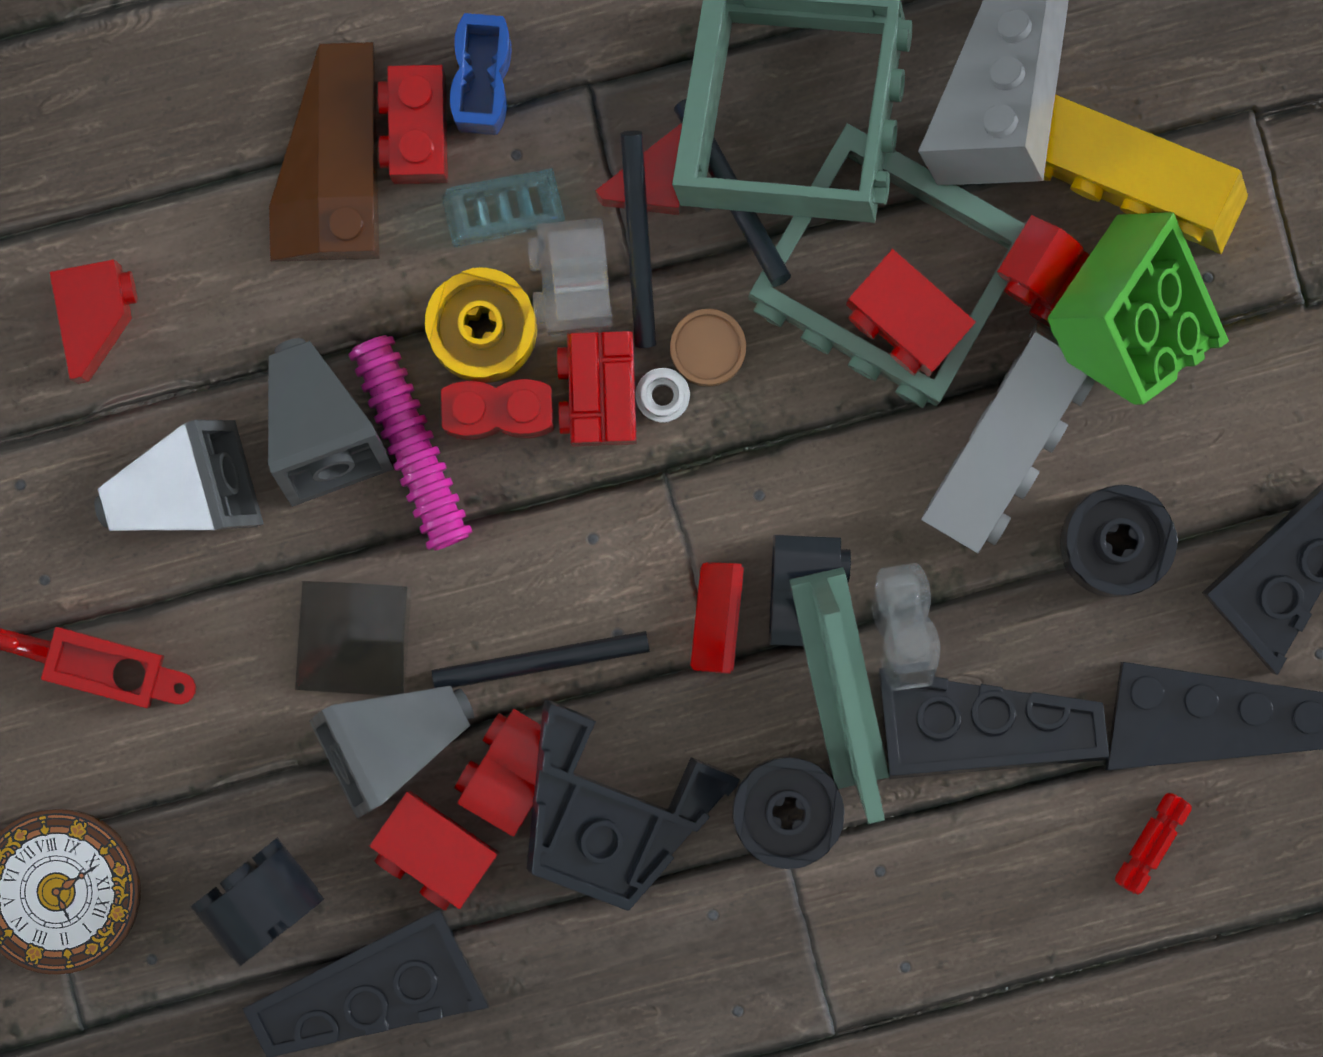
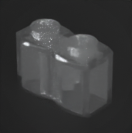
M602 218L537 224L538 238L528 239L531 271L541 270L543 291L533 292L536 324H546L549 337L563 336L570 333L614 331Z
M918 563L880 568L872 598L874 621L879 632L884 637L881 650L882 669L888 684L894 691L931 686L940 659L939 636L934 624L928 617L931 604L930 585L924 570Z

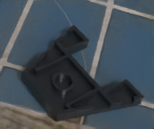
M546 699L542 711L526 869L535 876L629 911L673 861L674 857L672 854L692 831H699L710 818L708 815L710 810L724 794L727 796L731 794L737 787L740 779L730 772L691 757L670 806L666 809L574 773L596 721L587 715Z

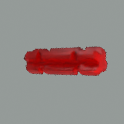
M1174 793L1164 795L1156 808V811L1159 812L1157 817L1150 818L1130 851L1129 855L1132 856L1130 862L1124 861L1115 876L1116 883L1133 894L1139 895L1143 892L1151 879L1148 875L1150 870L1157 869L1177 836L1178 832L1175 831L1177 825L1183 826L1192 811L1190 803Z

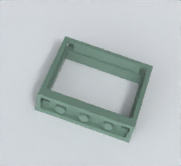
M703 0L672 183L680 206L875 223L878 204L886 205L889 195L890 173L889 171H883L885 153H894L897 142L898 127L897 120H891L893 102H902L904 95L905 70L898 69L901 51L909 52L912 41V20H905L901 0ZM732 23L883 34L859 191L707 177Z
M847 123L811 187L830 188L847 158L863 166L867 134ZM895 150L894 153H885L883 171H889L891 183L1008 249L970 315L976 323L947 355L935 378L932 379L920 371L915 376L910 374L890 354L774 289L763 270L751 289L748 300L756 304L753 312L766 318L769 323L782 327L784 321L789 322L804 331L800 339L811 347L825 354H829L833 347L851 358L847 366L872 381H876L879 375H882L899 385L895 391L898 396L924 408L927 402L934 406L940 403L1008 283L998 275L997 270L1026 224L957 185H937L929 169ZM793 216L776 246L785 265L813 217Z

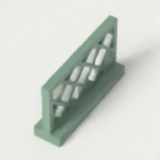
M842 567L790 579L789 582L833 781L838 789L855 785L868 824L884 821L885 817L877 780L888 778L889 774L846 573Z

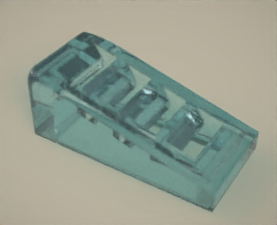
M553 168L449 187L442 196L454 247L485 242L565 221ZM537 185L543 213L534 215L528 187ZM515 191L521 217L513 218L507 192ZM490 196L494 197L499 221L492 223L485 199ZM472 201L477 224L471 227L464 204Z

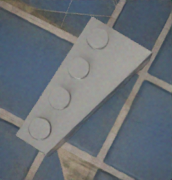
M983 0L918 151L937 185L1043 181L1069 0Z
M1037 321L1028 336L1030 341L1022 354H1019L1013 361L997 390L998 394L985 408L969 436L970 440L960 450L922 517V521L976 553L980 552L986 541L994 546L996 545L1011 520V517L1003 513L1014 495L1024 499L1040 472L1032 467L1043 448L1050 453L1053 452L1068 427V424L1060 420L1071 401L1081 406L1096 381L1067 363L1056 338L1052 334L1051 328Z

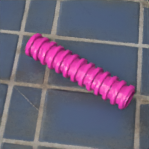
M379 336L355 346L348 356L351 361H357L359 367L355 369L357 377H363L365 381L361 388L364 393H370L371 399L367 401L370 408H376L378 412L374 419L377 424H382L384 430L380 433L382 439H389L391 446L387 448L388 454L396 456L397 462L393 466L396 471H402L404 477L400 479L402 487L408 486L410 491L406 498L409 503L414 502L417 508L413 511V515L415 518H421L423 522L419 529L421 534L427 533L429 541L425 543L428 550L434 549V551H437L468 538L469 534L473 531L470 525L465 526L462 519L466 517L465 511L463 509L458 510L456 503L460 501L458 494H451L449 487L453 485L452 479L445 478L443 471L447 467L444 462L439 463L436 457L440 454L438 446L432 447L430 440L434 438L431 430L426 431L424 428V424L428 422L425 415H419L417 411L421 404L418 399H413L411 393L415 391L413 384H406L404 378L408 375L405 367H399L398 362L402 357L399 352H393L392 350L395 340L393 336Z

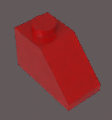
M114 259L49 272L69 378L77 384L86 383L91 380L131 321L132 316L129 304L138 302L132 272H123L122 265Z

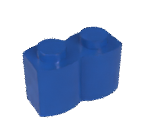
M464 13L455 33L454 47L459 70L453 79L450 90L451 112L459 132L497 135L504 124L507 113V97L503 79L508 72L512 56L507 23L503 16Z

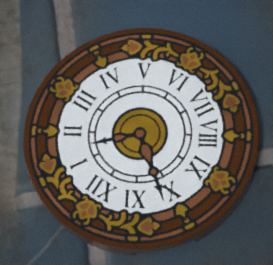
M53 809L32 813L4 828L0 832V953L20 967L43 974H68L81 971L99 963L112 954L131 931L138 914L141 899L140 876H138L133 857L122 841L121 836L98 818L68 809Z

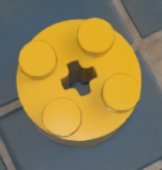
M477 267L452 276L434 291L426 308L425 331L432 351L449 372L466 381L491 383L511 377L526 363L536 343L537 320L528 295L512 277L495 269ZM482 313H488L491 324L496 328L494 332H485L482 339H477L473 329L467 325L470 320L478 321Z

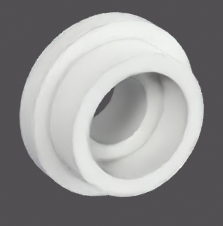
M669 368L653 369L640 379L636 388V402L642 414L648 419L660 423L670 422L679 418L688 407L690 400L689 386L684 377L675 370ZM659 386L669 387L674 395L673 400L665 406L656 404L652 399V393L655 388Z

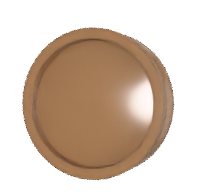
M715 309L694 311L685 316L673 331L670 342L671 359L679 374L693 384L706 387L723 384L733 378L742 367L746 355L744 332L738 322L725 312Z

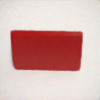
M706 562L700 568L691 655V668L695 671L730 674L734 670L744 567H741L742 564Z

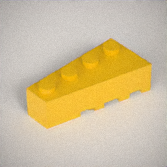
M1055 95L1043 180L1050 181L1052 176L1070 184V189L1075 193L1097 202L1103 199L1120 207V210L1126 214L1174 212L1186 240L1222 254L1248 198L1241 170Z

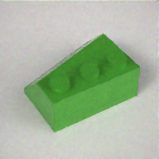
M1174 212L1116 215L1047 318L1052 334L1056 338L1067 363L1134 405H1144L1175 382L1178 372L1184 367L1198 365L1205 359L1204 353L1210 348H1221L1229 342Z

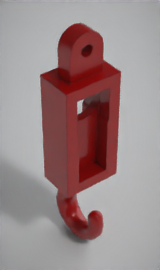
M55 627L52 641L0 628V650L45 664L41 680L143 708H150L152 699L182 705L190 702L196 694L197 686L191 675L162 667L164 655L62 627ZM125 659L139 661L145 670L143 684L133 691L119 688L113 677L116 665ZM178 683L183 684L185 688L181 694L175 691V686Z

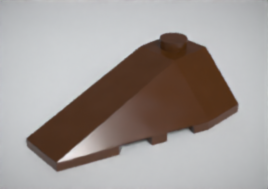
M373 42L319 44L269 205L271 262L380 259Z

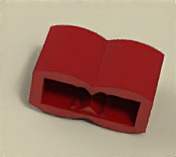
M1031 215L997 270V273L1008 283L1004 292L1018 302L1031 307L1029 314L1039 322L1050 327L1047 320L1048 316L1090 255L1084 251V248L1077 240L1063 229Z
M529 379L513 380L497 388L478 381H462L450 384L441 389L442 429L448 435L464 440L484 439L498 432L515 438H536L546 435L554 430L552 388L543 382Z
M515 709L512 710L508 718L498 713L482 740L491 746L480 765L470 760L454 789L463 793L457 804L512 837L516 836L533 807L541 725Z

